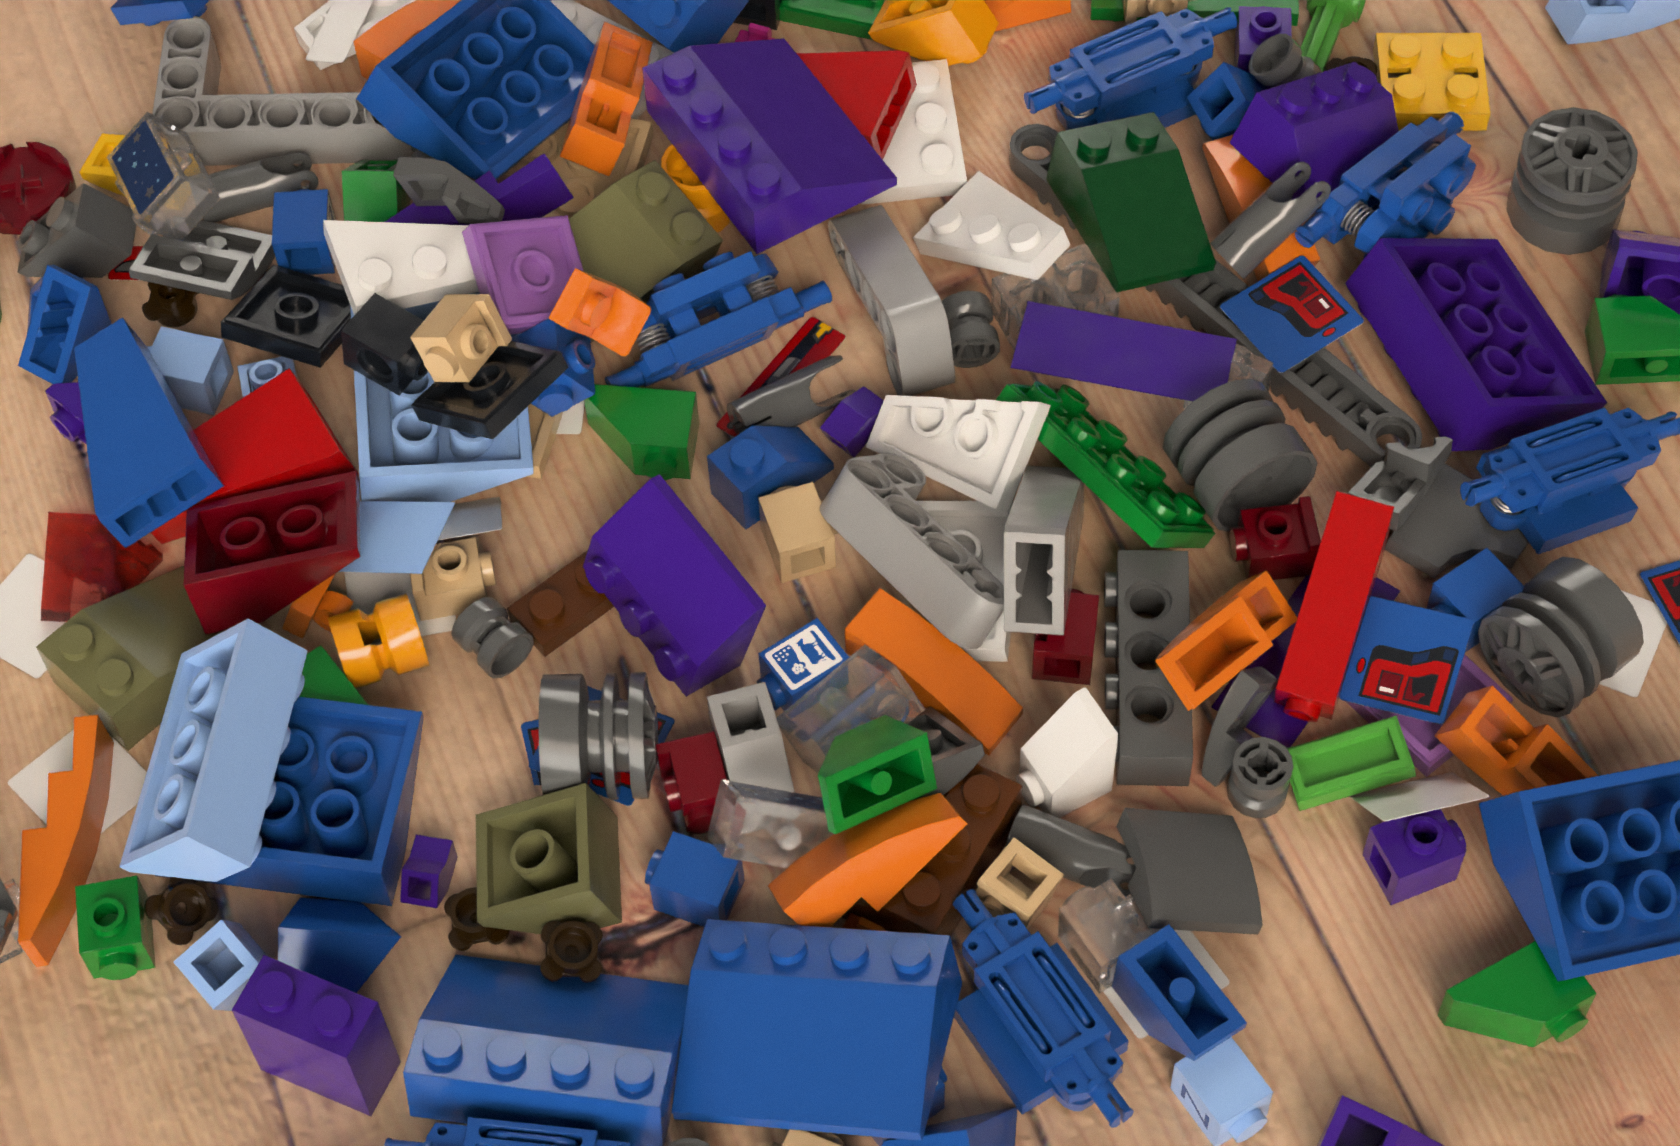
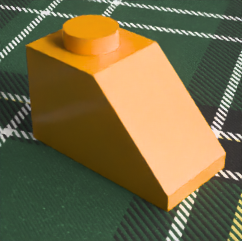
M885 0L868 34L873 41L895 50L909 52L910 56L922 61L947 59L948 66L962 62L970 64L983 57L988 50V45L999 22L984 0Z

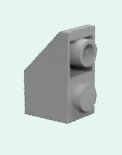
M766 682L708 696L711 732L715 731L730 796L741 833L800 818L798 806L745 797L731 783L737 782L795 793L782 734Z

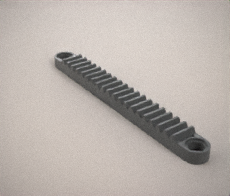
M1031 124L1019 128L1012 135L1010 141L1009 163L1011 170L1037 192L1039 200L1043 205L1047 202L1052 204L1055 215L1060 217L1064 214L1068 219L1070 227L1073 230L1076 229L1046 181L1057 131L1041 124ZM1030 146H1041L1047 149L1050 154L1042 160H1031L1021 152ZM1216 259L1213 271L1145 286L1149 292H1152L1154 289L1159 292L1161 302L1164 305L1171 302L1175 306L1176 313L1180 318L1185 315L1188 316L1192 327L1196 331L1202 328L1207 334L1237 339L1234 355L1238 357L1240 367L1243 370L1250 367L1254 371L1257 381L1262 383L1267 381L1271 386L1272 393L1276 397L1283 394L1287 399L1289 408L1292 410L1300 408L1303 411L1306 422L1309 424L1314 421L1317 422L1323 436H1334L1340 450L1343 451L1348 448L1372 467L1376 462L1384 461L1385 450L1377 443L1378 437L1382 435H1397L1403 438L1407 448H1420L1422 433L1419 425L1326 348H1322L1284 373H1279L1221 310L1220 305L1249 286Z

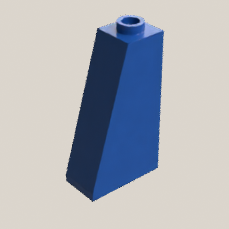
M122 317L74 347L95 513L108 531L124 548H127L224 485L149 349Z

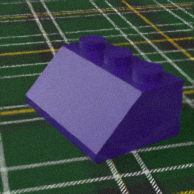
M1352 62L1257 92L1235 131L1230 144L1272 183L1278 180L1294 164L1299 162L1308 163L1311 167V175L1293 194L1291 200L1299 198L1307 189L1319 181L1327 182L1332 192L1339 187L1343 173L1399 132L1393 96L1377 81L1375 74L1371 70L1356 62ZM1301 170L1295 174V177L1301 173ZM1322 191L1317 194L1316 198L1321 196Z
M1612 229L1602 261L1599 298H1607L1612 295H1627L1629 297L1652 296L1680 314V238L1647 234L1642 231Z
M660 474L646 482L592 536L583 564L589 583L598 593L605 594L619 612L625 629L632 636L640 638L654 656L660 673L667 680L674 681L686 697L741 666L766 604Z

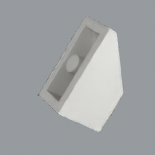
M1086 687L1075 692L1025 743L1020 751L1019 774L1016 775V782L1023 785L1022 796L1030 807L1034 808L1038 805L1043 812L1058 818L1112 791L1118 733Z

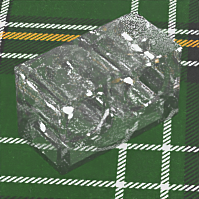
M1084 243L1066 250L1038 280L1008 273L993 277L991 307L996 321L1015 351L1028 301L1118 317L1120 292L1116 293L1090 249Z

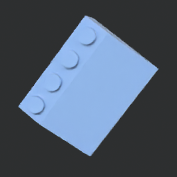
M440 301L406 308L405 310L425 320ZM351 308V319H352V317L354 316V313H353V310H352V308ZM512 334L511 337L514 338L519 334ZM354 370L361 501L451 502L532 475L533 457L528 407L494 439H489L419 421L411 405L434 383L429 372L421 380H413L399 396Z

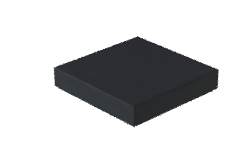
M273 265L221 321V338L321 368L342 344L341 330L351 320L350 303L341 284Z
M511 341L508 346H498L470 382H434L411 406L419 421L494 439L569 367L560 351Z

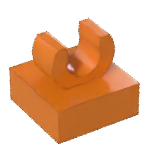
M334 574L291 604L282 629L303 639L314 620L320 627L331 632L327 618L350 611L354 601L341 593L329 591L335 577Z

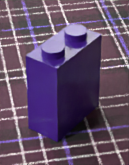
M263 955L232 1008V1012L262 1071L369 1116H372L401 1063L377 1001L266 955Z

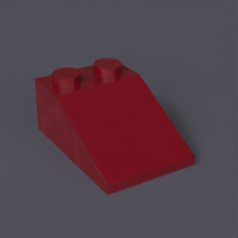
M356 471L196 504L187 509L183 585L205 634L227 630L246 619L262 623L361 557L359 477Z

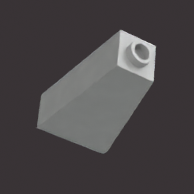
M1027 466L1004 527L1005 632L1064 635L1084 518V483L1068 468Z

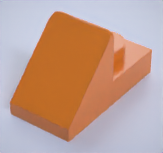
M575 268L549 319L568 330L590 337L619 355L626 357L630 353L652 309L651 306L627 289Z

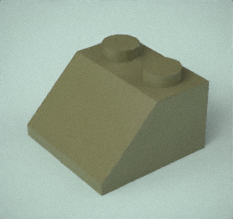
M587 783L476 814L477 922L483 927L541 934L542 928L550 921H559L561 923L567 921L593 922L600 928L622 923L618 817Z

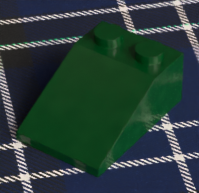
M1154 112L1057 132L1046 181L1116 293L1214 270L1216 261L1179 149Z

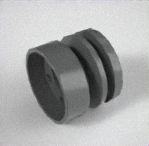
M1572 107L1553 110L1534 120L1524 134L1517 168L1514 171L1506 210L1513 228L1528 243L1546 252L1565 255L1590 252L1608 242L1612 229L1618 228L1625 206V197L1630 190L1631 181L1636 171L1638 151L1631 134L1615 119L1598 111Z
M1250 378L1230 381L1211 389L1193 401L1175 418L1165 434L1163 449L1168 458L1177 468L1186 484L1194 486V495L1216 528L1230 532L1231 527H1238L1240 510L1291 504L1304 492L1314 478L1318 464L1313 453L1296 429L1291 425L1285 424L1286 418L1282 410L1273 401L1263 383Z
M1561 557L1548 564L1525 584L1522 592L1509 597L1503 602L1501 608L1487 615L1482 620L1478 630L1481 650L1490 668L1502 684L1525 705L1541 714L1557 718L1570 714L1580 705L1583 698L1591 696L1597 690L1600 681L1613 677L1639 654L1644 643L1642 624L1633 605L1621 589L1596 567L1581 559Z
M646 672L630 673L628 700H620L617 674L606 673L601 700L590 701L587 683L583 674H544L540 684L538 717L539 763L543 795L587 783L590 786L591 773H602L607 797L610 800H617L620 796L621 772H630L633 799H649L651 780L658 764L656 744H658L657 707L649 690Z

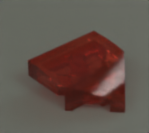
M48 512L41 621L67 622L81 609L138 586L163 561V554L151 543L146 546L140 539L124 548L99 521L97 515Z

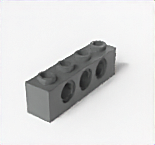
M1118 550L1116 572H1105L1104 607H1115V622H1105L1104 656L1105 658H1115L1116 674L1105 675V709H1116V726L1113 727L1118 733L1115 758L1117 785L1189 786L1193 763L1192 710L1188 711L1155 662V659L1165 647L1190 624L1188 551ZM1141 612H1147L1155 615L1156 617L1146 619L1141 618L1136 614ZM1139 663H1150L1158 668L1144 670L1136 665ZM1149 714L1157 717L1159 721L1147 723L1140 721L1136 716Z

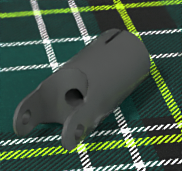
M294 152L280 157L273 156L191 179L204 221L214 223L273 206L274 192H290L300 189L315 190L318 186L316 174L309 171L312 161L309 155L303 152ZM297 160L303 161L300 166H295L294 162ZM304 180L310 181L307 186H302L301 182Z
M1299 162L1294 164L1210 243L1243 279L1258 267L1329 198L1331 193L1330 185L1325 181H1319L1307 189L1299 198L1291 200L1293 194L1311 175V167L1308 163ZM1301 170V173L1295 177V174ZM1322 191L1321 196L1316 198L1317 194Z
M829 356L728 403L727 412L730 422L734 423L732 426L735 433L739 435L752 425L796 427L838 406L843 399L856 391L848 390L825 401L814 403L810 396L809 387L810 382L817 373L839 363L843 359L842 356Z
M1025 804L1021 806L1009 832L1006 846L1015 837L1064 874L1063 878L1094 890L1105 891L1120 898H1133L1129 889L1126 890L1120 886L1122 883L1129 884L1136 869L1135 864H1129L1126 861L1127 858H1131L1126 845L1119 843L1113 838Z

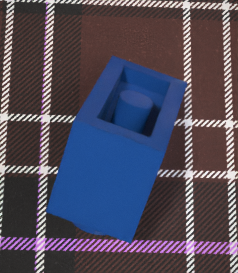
M752 425L707 456L711 494L745 530L760 521L759 497L769 495L780 487H796L810 482L815 483L834 469V463L799 427Z
M1170 924L1118 956L1112 988L1149 1036L1195 1061L1246 1028L1247 1022Z

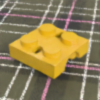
M1376 33L1373 47L1374 63L1377 66L1376 78L1393 96L1399 131L1409 123L1420 125L1430 116L1441 119L1448 112H1455L1462 118L1464 123L1462 131L1487 130L1491 112L1481 33ZM1388 73H1409L1398 78H1388ZM1455 73H1472V76L1467 74L1455 75Z

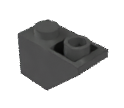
M83 183L67 197H59L45 215L37 221H29L23 228L17 244L18 249L22 250L17 272L26 277H42L45 274L47 265L54 264L78 277L102 278L131 255L139 213Z

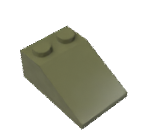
M656 160L616 181L569 218L583 270L627 289L646 304L650 295L654 294L653 287L662 280L680 273L683 274L686 280L704 272L702 266L716 256L723 242V239Z
M184 566L81 609L36 646L53 682L87 714H98L108 733L127 751L161 724L181 654L223 632L205 634L183 585Z

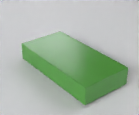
M1397 716L1287 748L1293 761L1290 784L1299 811L1416 777L1415 767Z

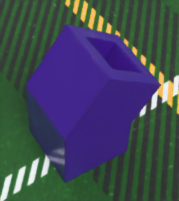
M863 386L843 399L820 429L829 441L854 458L868 442L884 400Z
M416 834L410 856L402 867L401 903L438 908L449 890L458 858L453 840Z

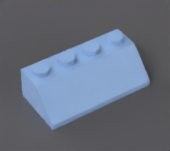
M246 619L181 654L120 862V868L133 873L217 882L251 866L261 849L262 838L259 832L265 810L272 802L276 792L274 776L279 757L287 747L290 739L291 730L288 727L292 708L304 687L305 678L302 671L308 650L258 623Z

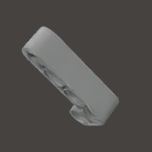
M878 205L828 220L829 236L836 258L883 336L888 371L897 395L913 396L955 383L950 329L942 301L883 206Z
M891 453L848 459L820 506L821 515L946 638L964 648H979L1004 611V585L915 501L926 483L925 474L917 465L902 456Z

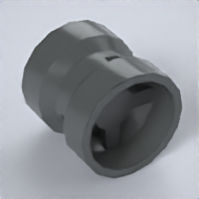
M1285 33L1276 34L1261 43L1249 61L1250 73L1260 84L1270 86V88L1322 72L1311 58L1301 56L1302 50L1291 36Z
M963 291L952 294L942 300L950 329L954 366L972 368L993 360L1000 352V342L996 329L990 325L993 321V311L989 298L981 292Z
M483 597L469 605L458 616L451 632L453 640L466 652H474L477 655L478 665L494 679L502 678L517 669L528 657L534 643L533 636L517 622L511 623L508 620L507 610L493 597Z
M1257 737L1243 742L1235 750L1227 792L1228 799L1237 811L1252 818H1267L1276 814L1284 806L1293 772L1292 756L1287 748L1277 740Z

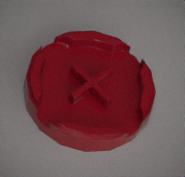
M26 142L28 147L15 149L13 144L0 147L1 234L20 235L29 221L40 219L50 210L53 203L59 197L65 198L76 189V183L69 162L56 148L40 142Z

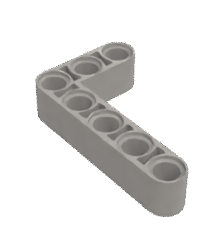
M194 16L190 19L174 20L167 26L163 38L152 113L153 123L163 153L198 156L204 166L244 165L294 152L306 153L309 155L312 164L356 163L360 160L398 159V157H410L414 153L410 145L395 138L356 99L360 92L217 95L221 63L209 24L206 20ZM297 160L294 162V164L303 163L302 160Z

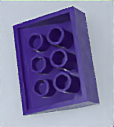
M784 38L688 46L642 68L647 112L756 254L897 185L895 174Z
M1380 238L1345 283L1358 303L1360 312L1368 319L1384 344L1386 353L1394 360L1410 385L1413 396L1422 404L1433 421L1439 437L1446 436L1453 439L1452 452L1492 450L1508 444L1511 439L1602 409L1607 404V401L1498 239Z

